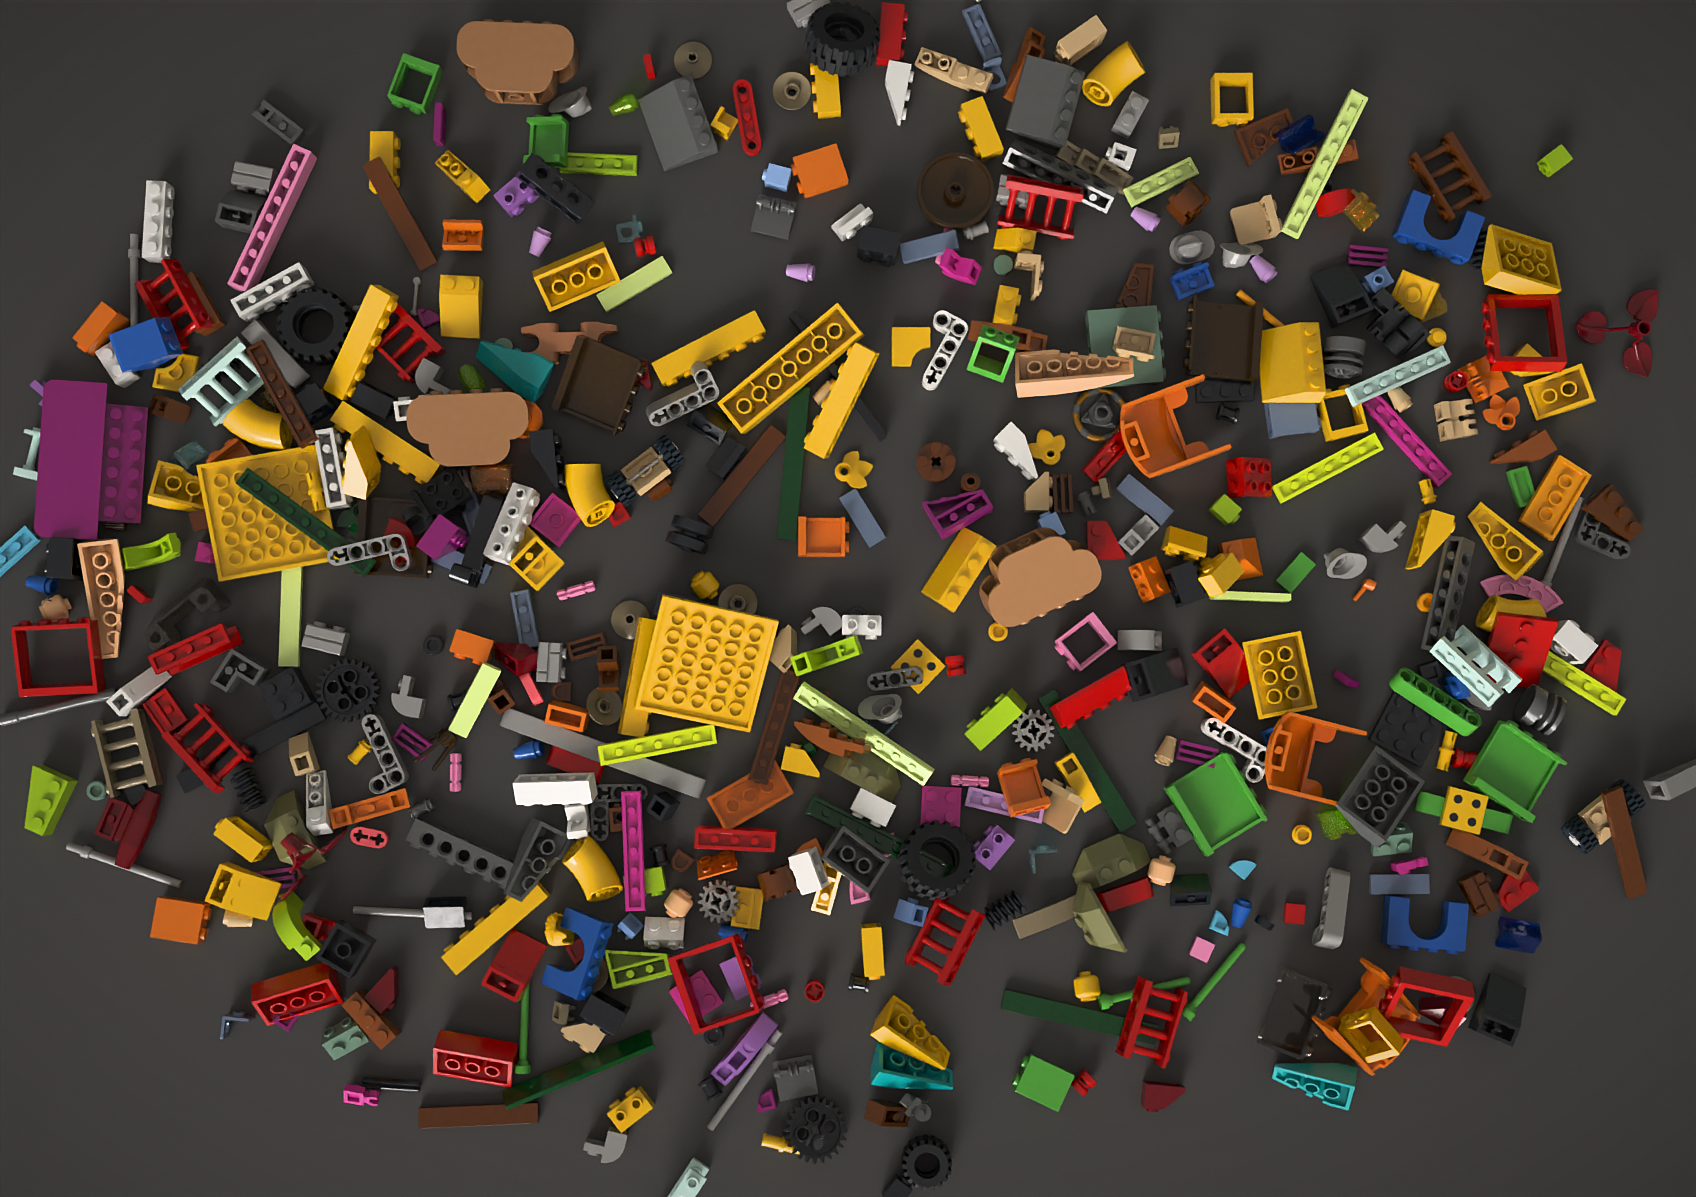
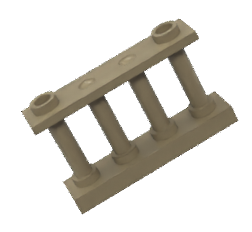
M145 709L130 710L131 716L129 718L103 725L102 720L91 721V734L96 740L106 779L105 789L110 798L120 797L121 789L142 783L148 784L149 787L163 785ZM128 726L134 727V737L108 744L106 732ZM132 745L139 747V756L113 763L111 751ZM137 764L144 766V775L118 782L116 770Z

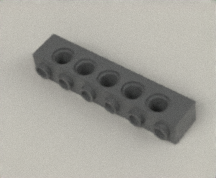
M1016 138L1003 161V164L1036 180L1083 189L1084 196L1082 202L1106 214L1119 189Z
M1448 536L1444 543L1421 649L1430 652L1440 638L1445 636L1451 642L1455 637L1475 542L1465 537Z
M423 818L415 819L406 838V841L411 842V847L419 850L424 848L428 850L427 854L436 858L441 856L450 865L456 866L458 864L463 866V870L470 874L476 872L482 875L481 879L492 883V881L500 883L499 887L505 890L514 860ZM428 833L432 834L434 837V842L432 844H429L426 841V835ZM445 842L451 843L452 850L450 852L444 850L443 845ZM463 850L469 852L470 858L468 860H464L461 857ZM481 858L486 859L488 862L486 869L479 866ZM499 866L506 870L504 877H500L497 874Z

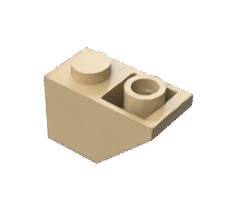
M1044 472L1024 492V512L1045 513L1049 511V508H1052L1053 499L1052 496H1049V488H1052L1053 479L1049 477V472Z
M789 624L778 633L769 658L783 673L792 665L790 658L797 655V632Z
M309 732L289 738V758L295 776H302L320 770Z
M583 1021L565 1024L561 1029V1032L564 1033V1038L571 1042L573 1040L580 1044L579 1047L587 1053L590 1051L594 1053L606 1035L599 1030L600 1027L593 1024L591 1026Z

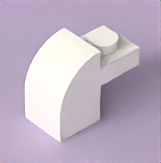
M572 803L565 805L568 820V839L587 837L588 832L591 831L588 804Z

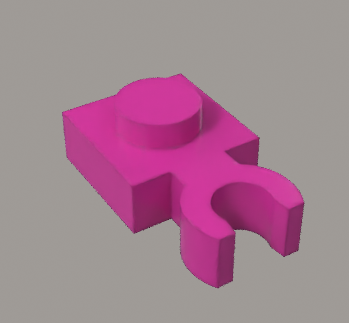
M1417 857L1390 863L1391 871L1398 872L1399 875L1411 873L1410 869L1429 865L1427 857Z
M345 1085L343 1090L345 1103L364 1106V1103L371 1106L378 1105L379 1091H366V1087L359 1085Z

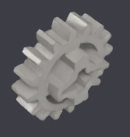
M1032 709L1028 710V715L1023 712L1021 714L1022 718L1018 717L1016 719L1018 723L1012 724L1016 731L1011 733L1017 735L1014 741H1020L1019 747L1026 746V751H1030L1031 747H1033L1034 752H1037L1038 746L1045 749L1044 743L1050 744L1051 742L1048 738L1054 737L1050 730L1055 728L1049 726L1052 719L1046 720L1047 714L1040 715V710H1036L1035 714H1033ZM1035 718L1040 719L1044 723V725L1040 726L1038 723H1036ZM1027 719V725L1020 729L1022 723ZM1031 725L1038 729V732L1034 733L1035 736L1028 732V729H1031ZM1045 733L1044 738L1039 742V736ZM1026 735L1030 738L1031 744L1026 742L1022 736Z
M716 880V883L710 881L709 886L703 887L705 893H699L703 898L698 903L703 905L700 911L706 912L705 918L711 917L710 922L717 920L718 923H723L724 920L725 922L730 921V916H736L734 910H740L737 902H741V899L736 897L740 892H734L735 885L729 886V881H723L722 883V880ZM712 909H715L717 913H720V915L714 913Z

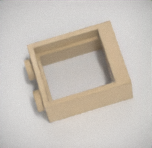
M1097 15L1058 41L1054 52L1056 62L1071 66L1102 44L1107 29Z

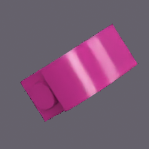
M949 248L945 249L939 264L943 269L942 273L946 276L976 285L982 269L975 260L960 257L953 249Z

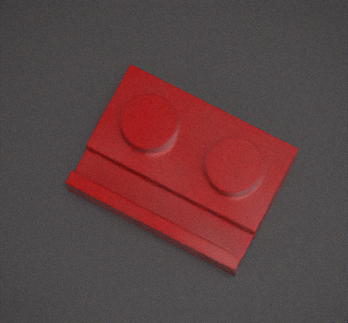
M164 688L142 704L162 735L166 731H175L190 720L168 688Z

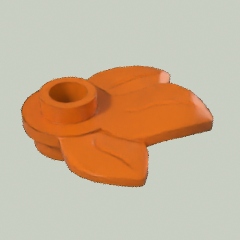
M1492 395L1489 401L1490 409L1482 411L1485 420L1490 424H1496L1503 431L1512 429L1516 423L1515 417L1520 412L1518 398L1513 397L1506 402L1500 396ZM1503 418L1507 420L1506 425L1502 422Z

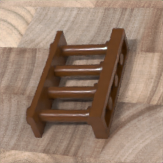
M1453 131L1447 133L1440 140L1441 145L1421 157L1416 151L1407 159L1410 169L1417 174L1437 207L1440 218L1445 220L1446 224L1456 218L1455 211L1473 201H1477L1480 205L1492 197ZM1443 152L1448 153L1451 161L1429 173L1424 163ZM1454 168L1457 169L1461 178L1439 189L1434 180ZM1464 184L1467 185L1471 194L1449 206L1444 196Z

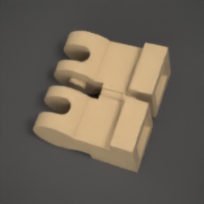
M1472 399L1443 401L1434 405L1436 421H1445L1437 425L1440 442L1478 434V429H1470L1468 427L1469 425L1476 424V419L1459 421V417L1466 418L1469 415L1475 414L1474 410L1465 409L1466 406L1473 405Z

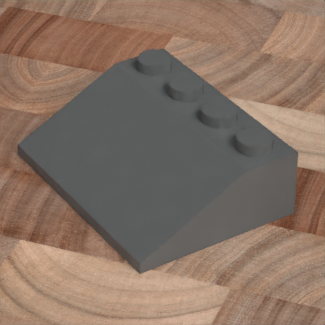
M1026 55L1006 130L1051 149L1065 147L1085 72L1069 65Z
M691 74L673 80L638 100L664 171L718 153L714 136Z
M1375 746L1335 806L1362 837L1378 847L1387 841L1425 781L1378 746Z

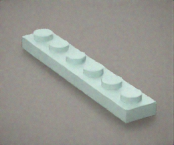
M1440 346L1345 389L1352 407L1450 364L1451 361L1444 346Z

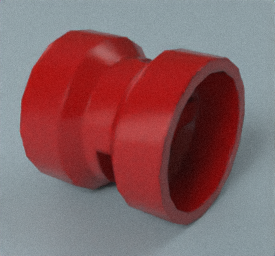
M648 235L642 239L640 237L634 238L637 257H642L647 253L650 255L657 254L653 235Z
M1455 371L1443 379V387L1449 393H1456L1468 384V377L1462 371Z
M964 655L945 657V663L948 665L947 677L966 674V668L963 667Z
M1455 748L1453 750L1455 753L1451 756V766L1455 768L1464 767L1466 770H1469L1477 758V753L1475 751L1464 752L1463 749Z
M812 979L807 982L805 995L808 1000L817 1002L823 998L824 985L820 980Z
M1084 1068L1071 1083L1083 1097L1088 1093L1090 1087H1094L1097 1084L1095 1079Z

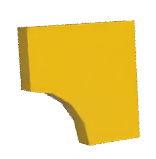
M892 327V367H911L912 359L916 353L922 349L930 348V327Z
M181 354L170 366L156 368L152 387L180 393L179 388L198 372L200 357Z

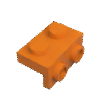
M443 220V250L482 251L484 229L481 220Z
M1157 556L1129 567L1131 577L1143 603L1171 592Z

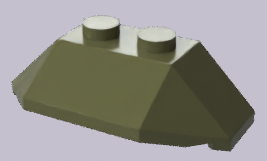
M852 751V755L846 757L830 753L823 765L839 776L890 803L893 802L901 787L896 767L872 751L867 753Z
M296 790L276 798L264 826L279 860L293 865L290 856L286 853L287 850L280 844L289 833L293 832L299 839L303 838L306 842L318 848H321L317 837L313 836L306 827V812ZM303 844L305 848L301 852L304 854L313 849ZM316 851L311 858L305 861L301 868L310 870L327 862L325 854L321 855L320 852Z
M1118 833L1083 848L1073 869L1072 876L1077 888L1080 882L1090 883L1092 888H1097L1138 871L1149 864L1151 859L1144 843Z
M1080 882L1077 888L1073 913L1076 917L1075 922L1085 933L1086 941L1090 945L1125 953L1128 950L1096 896L1091 884Z

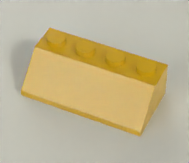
M603 241L532 271L534 280L549 312L621 282Z
M961 529L921 592L954 613L997 545L969 529Z

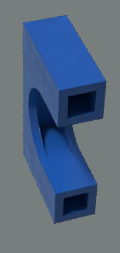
M1412 190L1406 197L1392 237L1396 238L1399 243H1409L1418 250L1432 252L1436 257L1448 258L1454 264L1461 265L1469 261L1485 217L1467 210L1460 216L1455 233L1451 239H1436L1426 231L1424 226V215L1431 196Z
M1384 895L1381 942L1387 944L1388 948L1399 949L1401 945L1407 946L1408 950L1419 951V947L1426 948L1428 952L1438 953L1439 949L1446 950V953L1458 954V951L1465 952L1469 904L1443 900L1441 924L1438 930L1429 937L1419 938L1412 932L1409 926L1410 898Z
M566 907L560 926L581 937L584 943V957L579 967L573 971L560 965L547 964L541 984L576 1000H588L592 994L602 958L605 955L613 923L578 908Z

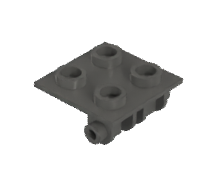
M759 194L751 231L788 240L797 203Z
M811 1054L773 1062L774 1077L780 1101L819 1094Z

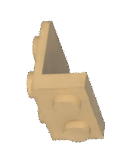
M1271 194L1263 196L1259 202L1230 210V217L1238 244L1246 245L1275 238L1281 232L1282 222L1280 218H1277V204L1275 200H1272Z
M1021 251L1015 258L1013 269L1032 271L1030 301H1034L1042 290V280H1039V277L1043 273L1044 261H1041V255L1033 254L1032 251Z
M1117 326L1112 349L1120 357L1130 358V355H1134L1137 360L1149 362V359L1155 358L1152 350L1156 333Z
M1045 778L1041 785L1053 792L1049 797L1051 804L1047 809H1044L1042 821L1066 834L1085 800L1077 796V791L1069 786H1066L1064 789L1062 788L1063 783L1056 779H1053L1051 782Z

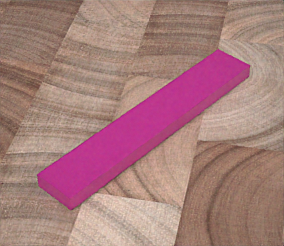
M1380 395L1362 403V407L1422 473L1428 479H1431L1436 488L1452 475L1448 468Z
M642 790L621 791L625 911H646Z

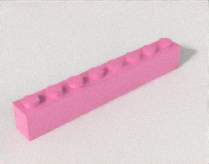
M295 144L292 145L227 283L235 290L244 293L259 284L316 163L317 158L311 151Z

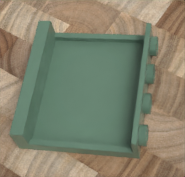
M1157 305L1087 310L1085 323L1088 356L1089 354H1097L1098 357L1103 358L1107 356L1120 357L1112 349L1117 326L1156 333L1152 353L1155 355L1154 359H1149V362L1137 360L1134 355H1130V358H1133L1134 377L1093 389L1155 383L1161 385L1164 382V379H1166V369L1162 368L1164 349H1161L1160 346L1163 334L1162 330H1159L1158 322H1161V313L1157 311Z

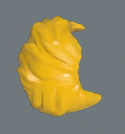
M557 912L550 914L545 922L544 933L547 941L552 946L571 945L574 942V932L560 926L563 915Z

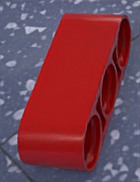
M553 745L546 761L547 765L569 773L594 772L597 783H599L605 765L601 766L600 762Z
M1142 877L1096 893L1106 913L1155 896L1148 877Z

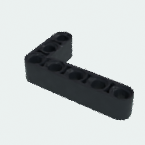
M485 492L462 563H454L452 565L449 580L473 588L478 587L488 558L483 552L506 497Z

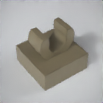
M1170 126V128L1166 129L1160 127L1157 142L1159 149L1178 147L1180 134L1178 127Z
M1098 479L1100 486L1092 487V494L1095 496L1102 494L1103 499L1113 498L1110 479Z
M554 1000L552 1021L558 1024H567V1020L573 1021L574 1017L568 1016V1012L571 1009L575 1010L576 1007L563 1001Z

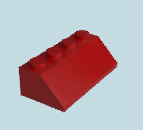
M1124 666L1120 667L1049 708L1059 727L1062 729L1066 726L1067 729H1070L1078 724L1076 720L1083 717L1086 720L1094 715L1093 711L1100 708L1103 710L1111 705V700L1116 698L1119 701L1128 696L1126 692L1131 689Z
M323 962L252 984L251 1003L267 1026L275 1024L272 1020L278 1015H281L278 1021L283 1022L293 1019L292 1016H302L344 1003L336 971Z
M440 1030L433 1048V1074L511 1088L518 1057V1043Z

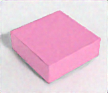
M1196 936L1188 954L1207 963L1215 945Z

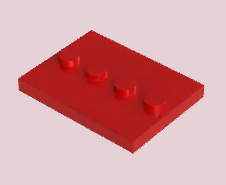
M1497 612L1487 647L1522 678V681L1516 687L1527 689L1532 684H1539L1558 625L1556 618ZM1487 674V676H1488L1494 683L1497 682V681H1495L1489 674Z

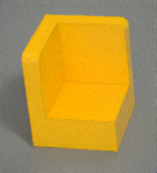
M721 106L710 124L711 131L728 140L738 123V119L726 113L725 108Z

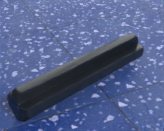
M365 1077L362 1079L361 1087L371 1090L418 1093L421 1090V1081Z

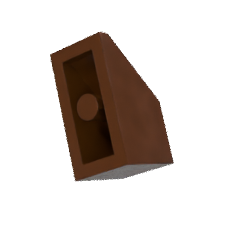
M154 394L148 408V413L185 425L191 414V406Z
M869 1099L864 1119L879 1126L907 1127L909 1116L905 1114L907 1108L902 1104L881 1099Z

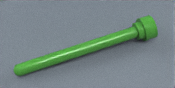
M1244 943L1237 945L1190 1004L1187 1003L1184 1006L1182 1015L1190 1022L1196 1016L1195 1009L1245 950L1246 945Z
M1182 977L1152 986L1161 990H1168L1188 985L1191 980L1189 977ZM1134 990L1115 995L1100 994L1097 996L1100 1009H1109L1113 1003L1131 999Z
M530 983L521 999L519 1060L515 1064L516 1074L531 1073V1064L527 1060Z

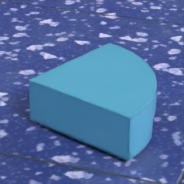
M1239 860L1231 863L1228 867L1245 880L1256 867V864L1248 860Z
M1215 910L1208 928L1228 936L1229 926L1227 920L1221 912Z

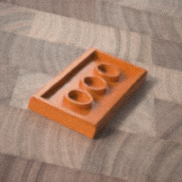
M776 760L774 761L767 785L748 780L749 773L706 798L723 829H733L794 794Z

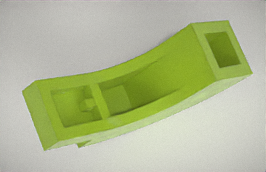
M169 533L152 543L122 548L120 552L124 571L153 566L179 557L181 555V542L177 538L176 533Z
M854 635L830 645L801 653L790 659L796 676L863 654L858 636Z
M292 892L274 906L272 912L273 923L289 950L294 948L307 961L323 945L304 926L300 913L306 904Z

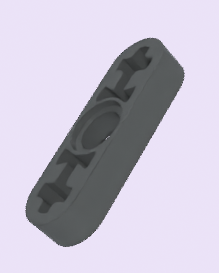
M918 666L878 671L868 677L867 685L874 691L917 685L923 680L924 672ZM913 671L919 674L916 680L913 677H908L906 679L907 682H904L905 676L911 675ZM893 673H897L901 677V681L897 684L893 683L890 679ZM885 674L887 675L886 681L880 682L878 686H876V683H872L875 676L880 680L885 678Z

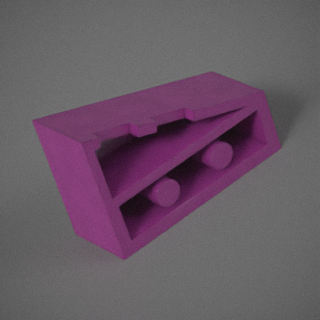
M983 489L959 494L958 496L922 502L924 511L942 540L993 512V505Z
M439 514L416 547L436 560L458 550L460 547L463 548L469 541L468 536L470 534L452 520Z

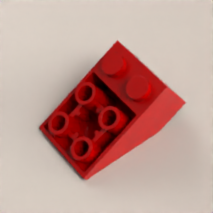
M1225 628L1217 631L1191 653L1192 657L1228 699L1250 682L1245 654Z
M512 928L491 963L481 985L514 1002L520 1001L548 946Z

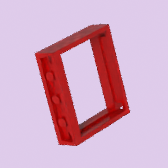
M1488 294L1485 301L1482 302L1481 313H1484L1482 327L1486 331L1484 345L1488 349L1486 361L1489 363L1490 371L1562 372L1567 364L1559 295ZM1495 308H1545L1551 357L1501 356Z
M90 617L77 618V621H70V618L57 619V622H51L50 619L38 620V623H31V620L18 621L19 624L11 627L19 697L99 693L106 689L98 620H90ZM86 628L92 682L33 685L26 631Z
M738 933L668 958L694 1035L760 1013L765 1009L764 997L762 994H759L757 988L758 980L750 969L752 966L751 960L745 954L743 949L745 944ZM731 942L753 1006L705 1023L683 959Z
M1399 967L1396 975L1392 976L1390 987L1387 986L1384 998L1380 999L1378 1011L1401 1037L1447 1047L1474 1000L1473 982ZM1405 988L1454 998L1439 1026L1391 1016Z

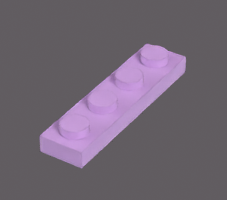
M968 786L964 806L1010 816L1003 794ZM1044 809L1014 817L1042 823Z

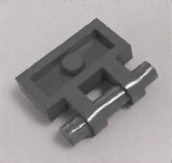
M1174 804L1156 813L1159 819L1158 822L1155 823L1151 817L1145 820L1148 826L1147 830L1150 834H1153L1158 842L1156 845L1159 849H1162L1165 855L1171 852L1168 846L1169 843L1173 842L1174 846L1178 848L1194 838ZM1161 827H1164L1168 834L1165 838L1159 831Z

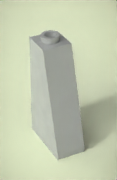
M1696 759L1643 780L1650 798L1670 800L1695 788Z

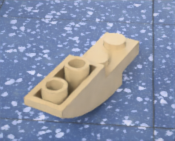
M923 47L914 64L924 72L969 92L972 89L986 94L993 80L992 73L959 63L956 58Z

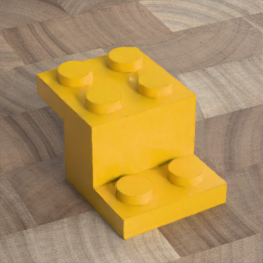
M527 526L524 540L520 543L517 555L511 560L509 565L536 591H539L565 562Z

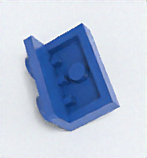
M1200 261L1191 265V269L1185 271L1182 268L1173 272L1174 275L1169 281L1178 301L1215 286L1208 270L1210 266L1208 262L1203 264Z
M1451 671L1446 672L1447 676H1444L1442 679L1443 691L1454 699L1470 697L1468 687Z

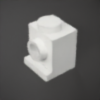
M1115 142L1112 148L1108 147L1105 158L1128 173L1137 149Z

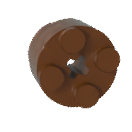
M1188 180L1182 186V190L1179 193L1175 192L1168 199L1170 203L1165 209L1184 227L1185 224H1190L1200 215L1202 205L1207 206L1211 198L1196 183Z
M932 442L925 445L919 451L916 461L919 475L925 481L931 483L946 481L952 475L956 464L955 455L951 448L940 442ZM932 459H934V460L939 459V460H940V462H939V465H940V466L935 465V466L933 467V466H932V462H933Z
M789 863L757 874L765 901L786 896L789 892L799 891L796 885V878L790 869Z

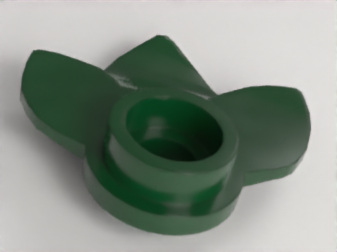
M359 502L355 503L350 510L343 511L337 520L338 527H348L352 540H357Z

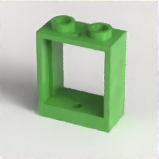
M403 53L387 94L392 102L391 104L398 108H403V106L410 108L411 112L419 115L421 113L428 115L443 71L439 65ZM409 68L432 76L422 105L399 97Z
M983 324L967 370L1003 383L1020 337ZM985 342L1008 350L1009 354L1005 364L979 355L978 351L981 343Z

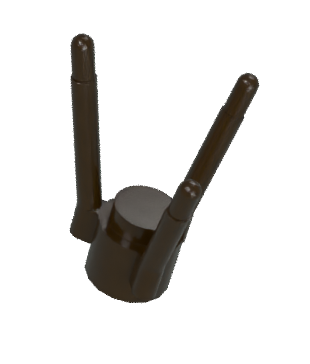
M448 727L445 730L442 728L438 733L426 738L429 741L437 738V742L414 759L415 762H418L440 744L444 748L448 746L432 770L435 771L450 750L457 745L455 741L458 738L453 732L448 730Z

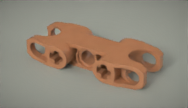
M600 322L580 323V332H559V324L538 323L521 328L523 336L537 337L539 339V346L533 352L542 355L555 364H559V355H570L577 335H585L600 342L604 336L618 333L617 325Z

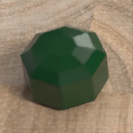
M807 738L801 741L803 748L810 757L817 753V746Z

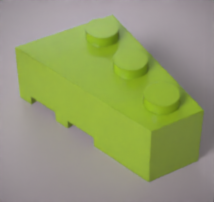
M1013 688L1005 694H1000L994 700L995 704L991 708L987 706L980 713L981 717L977 721L973 719L966 726L968 729L965 735L980 751L1026 709L1028 704Z
M33 765L24 828L41 836L52 835L78 780L45 765Z
M605 950L613 989L617 990L673 974L668 962L669 954Z

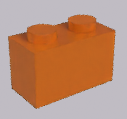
M456 629L449 651L454 653L453 657L465 660L466 657L473 659L472 663L482 665L483 661L490 664L495 650L494 644L497 641Z
M1203 681L1200 682L1190 696L1194 703L1224 724L1236 709L1235 704Z
M553 700L548 704L544 723L584 732L588 728L590 715L585 707Z

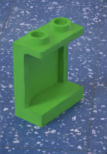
M552 114L551 117L543 115L527 117L526 122L530 124L529 155H524L523 163L533 153L543 158L545 164L550 168H567L569 122L559 114Z
M1029 1052L1028 1056L1024 1055L1020 1066L1022 1069L1020 1073H1016L1012 1081L1013 1089L1015 1092L1059 1112L1075 1075L1072 1071L1064 1070Z

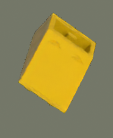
M362 425L346 441L345 451H347V456L343 462L345 474L342 477L341 485L343 486V494L366 500L380 482L381 464L367 429Z
M224 862L218 866L205 901L226 910L267 921L282 883L231 862Z

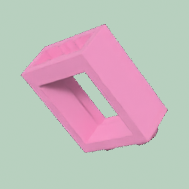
M1091 612L1054 641L1056 643L1054 647L1061 656L1063 654L1068 659L1066 663L1073 671L1077 670V672H1080L1117 642L1094 612ZM1088 622L1105 645L1079 664L1062 641Z

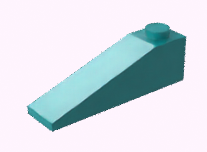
M483 340L480 342L476 358L513 391L533 403L545 392L555 364L538 353L531 352L529 354L521 352V349L517 348L512 350L505 348L503 345Z
M877 1040L871 1064V1085L900 1089L952 1090L954 1088L953 1070L947 1067L945 1070L939 1069L885 1046Z
M1275 1063L1272 1079L1293 1089L1300 1088L1306 1091L1305 1095L1309 1097L1317 1096L1323 1099L1322 1103L1328 1106L1349 1110L1355 1090L1358 1068L1341 1063Z

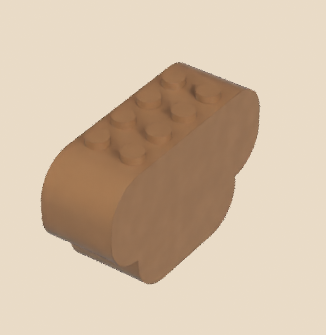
M485 19L465 24L457 36V54L470 76L477 79L486 97L495 103L529 105L549 103L556 96L559 83L571 80L578 71L579 53L573 36L567 28L551 22L537 24L531 21L514 23L511 20L495 22L491 19Z
M502 388L490 389L491 393H483L482 389L470 390L469 394H463L462 390H451L450 394L443 395L442 391H430V395L417 397L409 404L406 413L407 428L415 440L429 444L431 456L437 463L443 466L490 465L505 459L510 449V440L520 437L525 432L529 421L528 408L521 396L513 392H503Z
M1042 527L998 546L991 553L989 558L991 574L982 581L979 594L985 609L998 624L1004 627H1014L1019 624H1027L1037 616H1045L1050 610L1062 608L1072 600L1082 599L1084 595L1092 592L1099 585L1102 572L1095 555L1080 542L1065 540L1055 530Z

